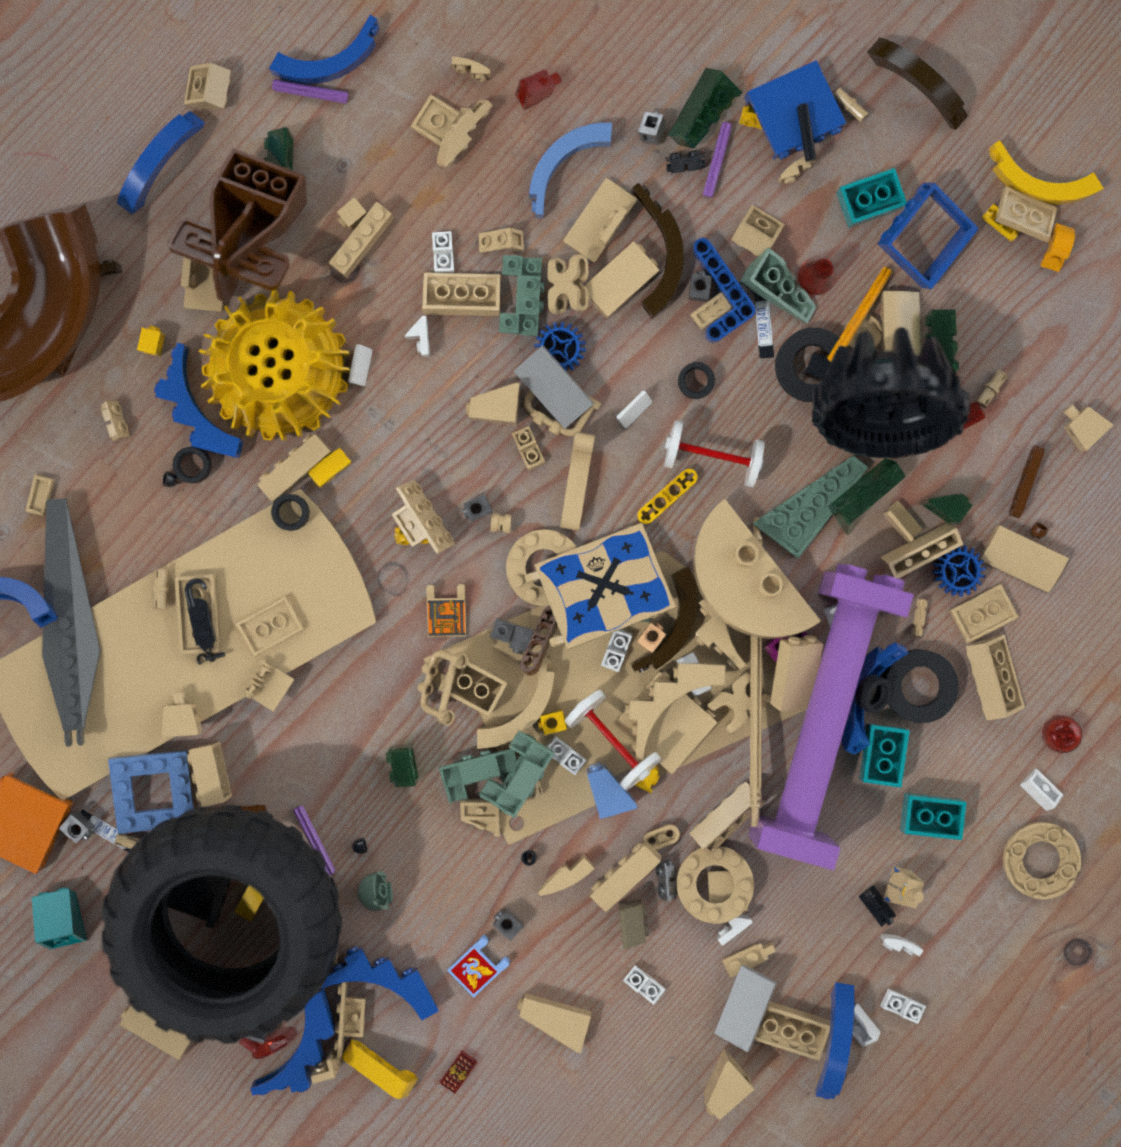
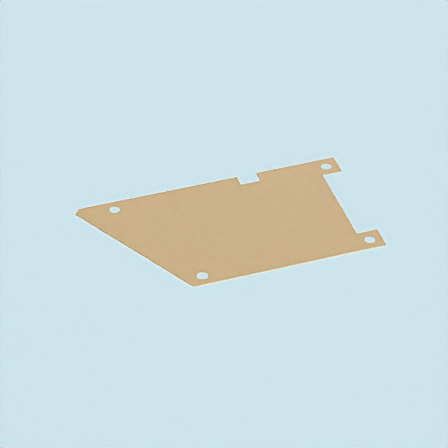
M657 552L655 556L676 608L650 618V623L654 625L657 622L665 628L663 632L666 635L656 649L668 638L677 618L678 595L671 574L685 568L684 565L665 552ZM692 572L697 592L696 617L688 639L671 660L656 670L652 664H649V669L641 673L638 670L634 672L630 664L652 653L636 641L649 622H638L622 629L633 633L619 672L601 666L612 633L567 650L565 643L555 648L550 644L547 656H551V667H547V670H555L554 684L550 699L542 714L562 709L566 720L568 715L582 700L601 690L606 698L594 713L631 754L632 743L635 742L613 722L625 711V706L629 704V699H635L655 677L658 670L661 673L666 671L673 678V668L677 667V660L692 652L695 653L699 663L724 664L725 685H713L711 690L695 697L702 703L700 707L706 711L708 709L706 707L707 702L723 690L731 693V681L742 672L750 671L751 636L726 624L730 640L737 654L746 664L741 670L738 668L734 670L727 663L729 658L725 654L721 656L713 648L715 646L714 642L709 647L706 645L702 647L695 640L697 637L695 632L711 617L709 615L705 617L698 609L701 607L698 603L703 597L699 591L695 573ZM538 606L508 620V622L535 630L540 616L547 606ZM493 627L444 649V651L452 654L456 652L466 654L468 660L508 681L490 717L479 712L486 727L503 724L522 712L531 701L539 679V670L531 676L523 672L520 667L523 655L513 653V649L509 648L511 638L509 643L490 637ZM557 627L553 637L561 635L559 627ZM543 628L540 631L541 636L549 633L548 628ZM649 631L647 639L655 641L657 639V632ZM762 638V693H769L771 696L777 662L763 648L772 639ZM536 645L532 651L537 653L541 651L542 646ZM431 656L424 658L425 663H429ZM439 658V659H438L437 664H436L437 667H438L439 662L442 661V660H444L443 658ZM531 662L530 665H526V667H527V668H529L530 666L533 667L532 662ZM439 670L433 677L437 689H439L446 676L440 673ZM673 678L671 681L676 682L677 678ZM750 682L745 689L748 697H750ZM692 691L686 693L690 698L694 696ZM769 702L762 708V730L803 712L807 708L781 712ZM723 705L716 710H710L716 715L714 719L718 723L679 767L750 736V711H746L748 716L747 722L736 731L728 733L725 725L732 717L731 707ZM588 717L575 727L570 728L567 725V730L545 735L544 731L539 730L537 721L525 732L545 746L556 735L583 756L586 762L574 775L552 758L544 770V776L540 780L544 794L534 798L532 795L527 797L517 816L522 817L524 820L522 829L513 830L509 826V820L512 816L503 811L500 812V828L508 845L596 806L587 775V769L590 768L589 765L599 762L601 765L605 764L615 776L629 769L633 770ZM549 718L546 724L549 727H555L557 720ZM511 741L495 746L496 750L509 749ZM644 751L645 760L647 757L650 756L646 751ZM657 764L660 767L658 770L659 776L668 773L662 765Z

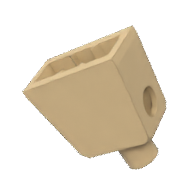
M1072 404L1064 410V413L1070 419L1064 425V429L1080 452L1087 451L1113 426L1111 422L1090 407H1085L1078 411Z
M185 692L173 693L174 704L164 706L161 737L201 734L202 727L196 704L186 703Z

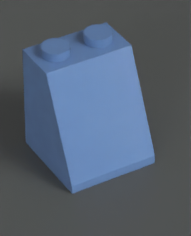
M599 762L589 765L590 768L587 769V775L600 819L637 809L634 797L628 790L623 789L620 785L621 782L605 764L601 765Z

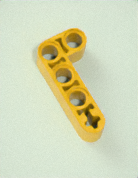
M354 1039L350 1041L342 1055V1059L396 1099L407 1097L418 1080L414 1073L408 1070L399 1071L364 1044Z

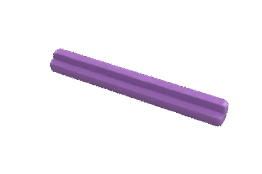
M277 79L273 80L272 89L274 91L340 103H347L348 93L344 91Z
M723 122L721 125L703 196L712 198L714 195L732 124Z
M302 805L296 807L293 812L311 848L317 849L321 853L326 863L325 869L328 875L334 874L335 868Z

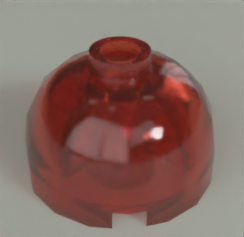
M1055 715L1044 724L1042 739L1050 750L1058 753H1070L1080 746L1083 739V731L1080 724L1073 718L1065 715Z

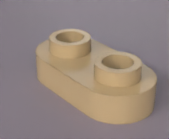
M665 824L646 832L642 842L645 840L648 842L650 837H654L655 842L649 844L655 850L675 843L679 839L680 833L674 824ZM672 830L673 834L672 836H667L666 832Z

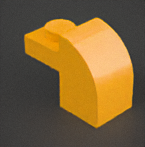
M1058 223L1055 224L1051 239L1048 241V248L1040 262L1041 267L1056 272L1060 271L1065 259H1068L1074 244L1075 230L1073 228Z

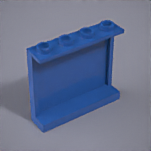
M817 60L748 91L744 97L747 105L751 103L774 152L773 160L777 158L782 160L790 156V152L797 150V152L803 150L797 112L799 104H808L814 144L823 141L825 136L829 134L832 136L839 134L846 124Z

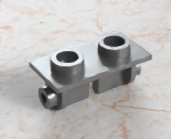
M665 860V863L660 862L656 865L655 874L658 878L657 893L659 899L669 902L670 899H676V881H670L669 879L676 877L673 860Z

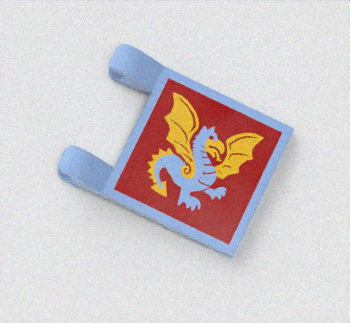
M482 935L470 949L447 969L473 998L500 972L506 969L510 963V960L505 956L495 965L481 951L489 940L486 935Z

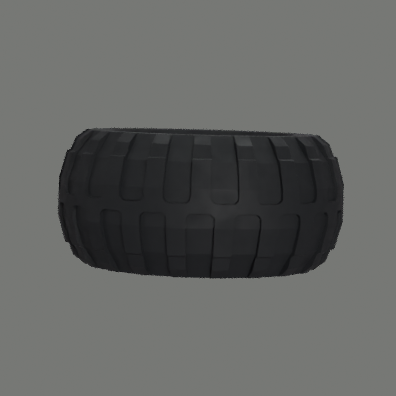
M224 805L219 809L202 807L186 811L181 816L159 823L130 849L115 870L109 891L104 898L102 907L104 930L102 931L101 941L103 954L107 955L111 965V978L116 986L122 987L125 994L129 997L128 1003L138 1013L144 1012L148 1017L156 1021L155 1026L163 1031L168 1032L170 1029L187 1035V1040L201 1043L204 1039L219 1040L222 1044L237 1043L242 1038L249 1036L258 1038L270 1033L277 1028L279 1023L284 1020L288 1022L306 1007L309 1000L320 991L333 965L342 929V917L338 906L339 894L333 877L330 878L325 869L326 863L321 853L317 849H312L303 839V834L294 826L287 827L273 819L274 815L260 810L256 813L242 810L238 805ZM205 875L230 877L247 884L267 901L275 914L280 930V948L266 960L244 968H222L201 961L185 949L173 932L168 916L170 889L185 880Z

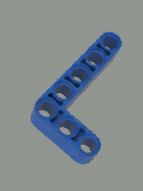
M700 238L693 246V254L705 272L708 273V276H712L711 280L719 292L724 294L733 307L731 311L712 323L705 332L708 342L717 343L749 321L754 316L756 308L711 242L706 238ZM697 245H705L707 251L703 253L699 252L697 249ZM715 260L718 267L710 268L708 261ZM726 276L729 279V283L722 284L719 281V277ZM730 292H738L740 298L733 300L730 297ZM748 307L751 314L749 316L743 315L741 308ZM732 318L735 321V326H727L725 320ZM711 329H717L719 331V337H711L709 331Z

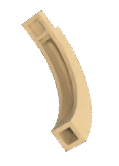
M547 652L539 668L536 691L529 704L516 717L503 724L491 727H478L477 749L495 747L512 741L518 730L525 733L539 719L550 699L554 684L555 670H547V667H551V656H547Z

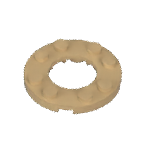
M536 530L524 535L513 545L507 558L506 573L510 586L524 601L538 606H550L544 588L534 583H527L525 575H527L525 569L526 562L530 555L537 550L548 549L560 555L577 547L568 537L553 530Z
M1033 822L1022 826L1011 835L1004 848L1003 867L1008 880L1018 891L1035 899H1051L1062 895L1075 883L1074 880L1081 869V853L1077 842L1065 829L1049 822ZM1043 841L1055 846L1059 853L1060 862L1054 874L1047 878L1039 879L1027 873L1024 868L1023 857L1029 846Z
M719 846L709 855L700 848L691 853L682 863L677 876V891L681 903L692 916L706 923L721 924L737 918L746 910L753 896L754 879L748 863L734 850ZM713 865L722 866L727 869L733 876L735 884L730 898L717 904L709 903L702 899L696 887L697 877L700 872L706 867Z

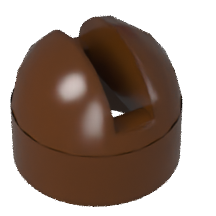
M1035 522L1032 526L1031 534L1033 537L1040 539L1047 534L1049 529L1045 525Z

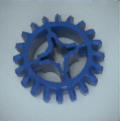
M554 322V329L546 325L548 332L540 331L543 338L537 336L536 340L541 343H535L534 347L540 348L542 345L544 346L546 340L551 337L554 345L549 350L552 356H560L565 361V363L559 364L566 372V367L573 371V363L576 366L580 365L577 358L580 360L584 359V356L579 353L586 352L585 348L580 347L586 344L583 340L579 341L583 334L581 333L576 336L578 328H574L571 331L572 324L570 323L567 328H564V322H561V327L557 328V323ZM556 333H564L569 335L571 338L567 340H560L556 336ZM556 341L560 346H565L563 348L564 354L560 350L555 351V348H557ZM575 343L576 352L570 359L567 349Z
M963 545L962 548L959 546L944 554L943 557L936 558L940 563L933 564L934 567H938V571L934 570L933 574H938L939 577H936L934 581H941L938 587L943 588L945 586V593L951 590V596H955L958 593V596L962 597L964 592L966 595H970V589L976 591L977 587L975 584L982 585L979 578H985V575L980 573L985 571L986 568L980 567L984 560H977L980 554L976 553L973 555V548L968 550L966 545ZM955 555L964 556L957 564L949 561ZM970 562L973 567V574H971L968 570V565ZM945 567L950 570V577L948 579L945 575ZM954 567H961L963 574H956L958 571ZM961 578L969 580L963 586H954L955 582H958Z

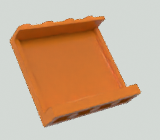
M11 772L0 779V857L37 874L43 870L61 831L59 828L65 822L74 802L69 799L64 801L14 778L15 773Z

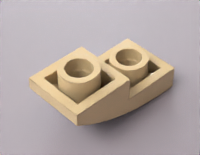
M452 56V68L456 72L467 73V71H471V78L479 82L491 79L490 69L470 59Z
M805 157L797 160L781 174L778 179L779 184L784 182L786 185L795 182L800 174L799 169L801 171L811 169L815 161L806 162Z
M529 426L512 433L528 471L545 464V460Z

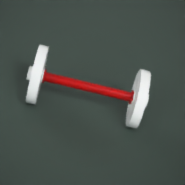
M675 420L670 438L667 437L665 444L667 453L664 467L672 469L677 451H687L747 465L745 486L754 487L764 461L762 459L765 445L763 440H755L750 457L746 458L682 443L680 437L683 422Z
M598 690L582 700L568 715L565 723L572 728L587 717L633 768L620 783L624 790H628L640 780L643 781L650 775V771L662 758L655 752L641 763L634 759L595 715L594 711L606 698L605 694Z

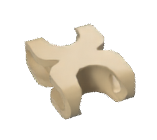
M584 255L572 256L568 269L566 268V263L560 258H553L548 262V280L554 284L548 292V308L551 313L555 315L564 313L568 300L570 307L575 311L579 312L587 309L589 293L588 289L582 286V283L588 278V261Z
M749 670L742 672L731 681V693L724 690L719 691L707 702L706 707L712 711L723 705L731 707L732 717L725 725L728 733L736 731L747 722L748 716L746 711H750V697L747 696L745 689L750 682ZM762 693L763 708L771 701L769 693Z

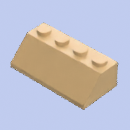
M1005 634L966 646L967 657L970 660L972 675L975 678L977 693L980 696L982 711L985 714L986 720L1007 718L1024 709L1025 705Z

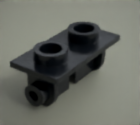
M691 150L689 154L681 155L680 152L670 153L669 157H665V160L670 162V164H666L667 172H671V174L685 172L684 164H687L688 171L702 170V168H705V160H701V158H704L705 154L703 152L700 153V150Z
M874 885L858 896L881 927L885 924L889 926L894 922L893 918L897 915L888 903L883 900L884 898Z

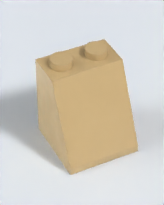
M514 383L471 397L470 402L466 404L467 416H469L471 421L516 425L520 384Z
M725 1049L721 1052L703 1093L707 1112L712 1117L716 1116L719 1120L755 1090L749 1075Z

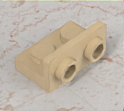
M334 1048L331 1049L327 1059H323L315 1066L311 1074L313 1084L336 1077L340 1064H342V1058H337V1052H334Z

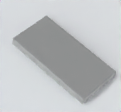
M543 345L514 370L516 375L564 429L594 404Z
M744 964L741 965L714 1034L749 1052L777 982Z

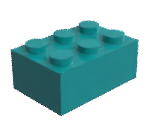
M895 168L841 186L836 191L848 228L903 210L907 203Z
M867 723L866 735L870 745L863 749L859 780L865 783L901 788L910 730L902 727Z
M904 792L900 831L910 835L962 840L967 802L961 798Z

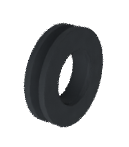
M805 328L792 334L781 345L775 360V373L780 386L788 395L803 402H813V390L819 384H807L797 377L793 367L794 357L799 350L808 346L820 347L829 356L839 337L826 329Z
M923 649L909 650L907 655L889 666L883 676L891 684L892 691L888 706L897 715L911 722L929 723L942 718L952 709L958 696L959 682L955 669L946 658L932 651ZM915 667L930 668L939 680V690L936 697L925 705L911 704L902 693L903 678L909 670Z

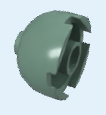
M382 871L366 875L358 887L357 897L366 909L371 911L389 909L388 904L392 903L393 900L392 885L390 881L386 882L384 877H387V875Z

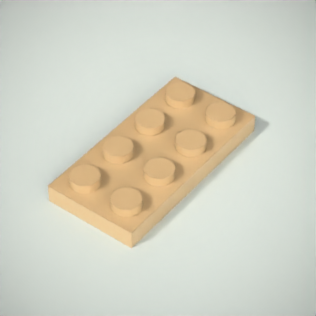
M215 574L175 577L180 654L205 653L199 645L196 646L184 593L186 583L194 578L203 580L207 585L205 590L202 585L195 584L192 586L194 598H202L208 603L217 640L214 641L211 652H220Z

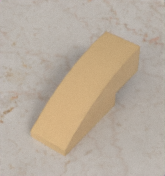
M584 854L571 867L564 863L538 889V894L540 896L552 894L574 885L595 869L594 864Z

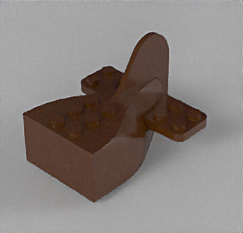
M232 148L211 188V226L191 218L181 219L168 241L169 250L176 255L212 268L216 296L221 302L226 303L231 299L239 279L270 291L278 289L289 269V258L263 245L282 236L307 204L305 176Z

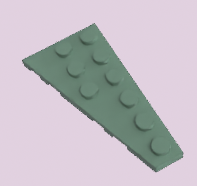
M851 456L752 524L798 559L868 467L856 457Z

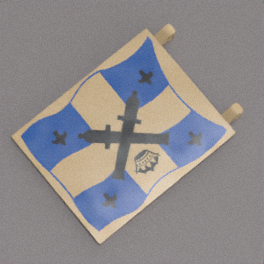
M643 523L534 564L537 572L525 575L528 584L538 580L541 581L561 632L560 636L549 640L553 648L565 643L567 650L676 608Z

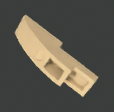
M479 100L472 109L462 107L454 117L444 134L436 162L439 166H450L456 160L457 154L467 149L468 143L471 141L467 133L472 132L477 126L476 123L489 114L492 104L488 100Z

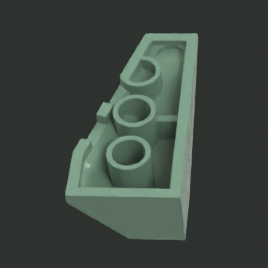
M766 248L748 266L739 281L756 295L805 324L809 322L817 308L806 291L800 287L795 275L791 274L786 267L784 259L770 248Z

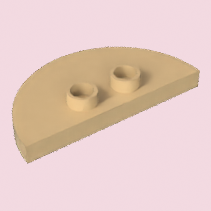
M725 499L721 501L703 523L694 549L693 563L696 582L709 608L730 627L744 634L759 638L776 639L794 636L821 622Z

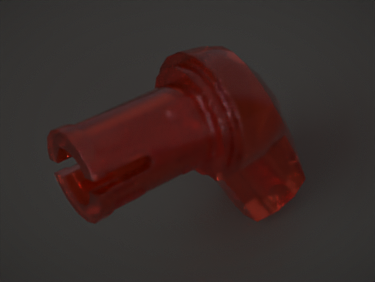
M281 1034L263 1044L247 1038H242L239 1044L252 1053V1058L259 1060L287 1046V1041L284 1035Z

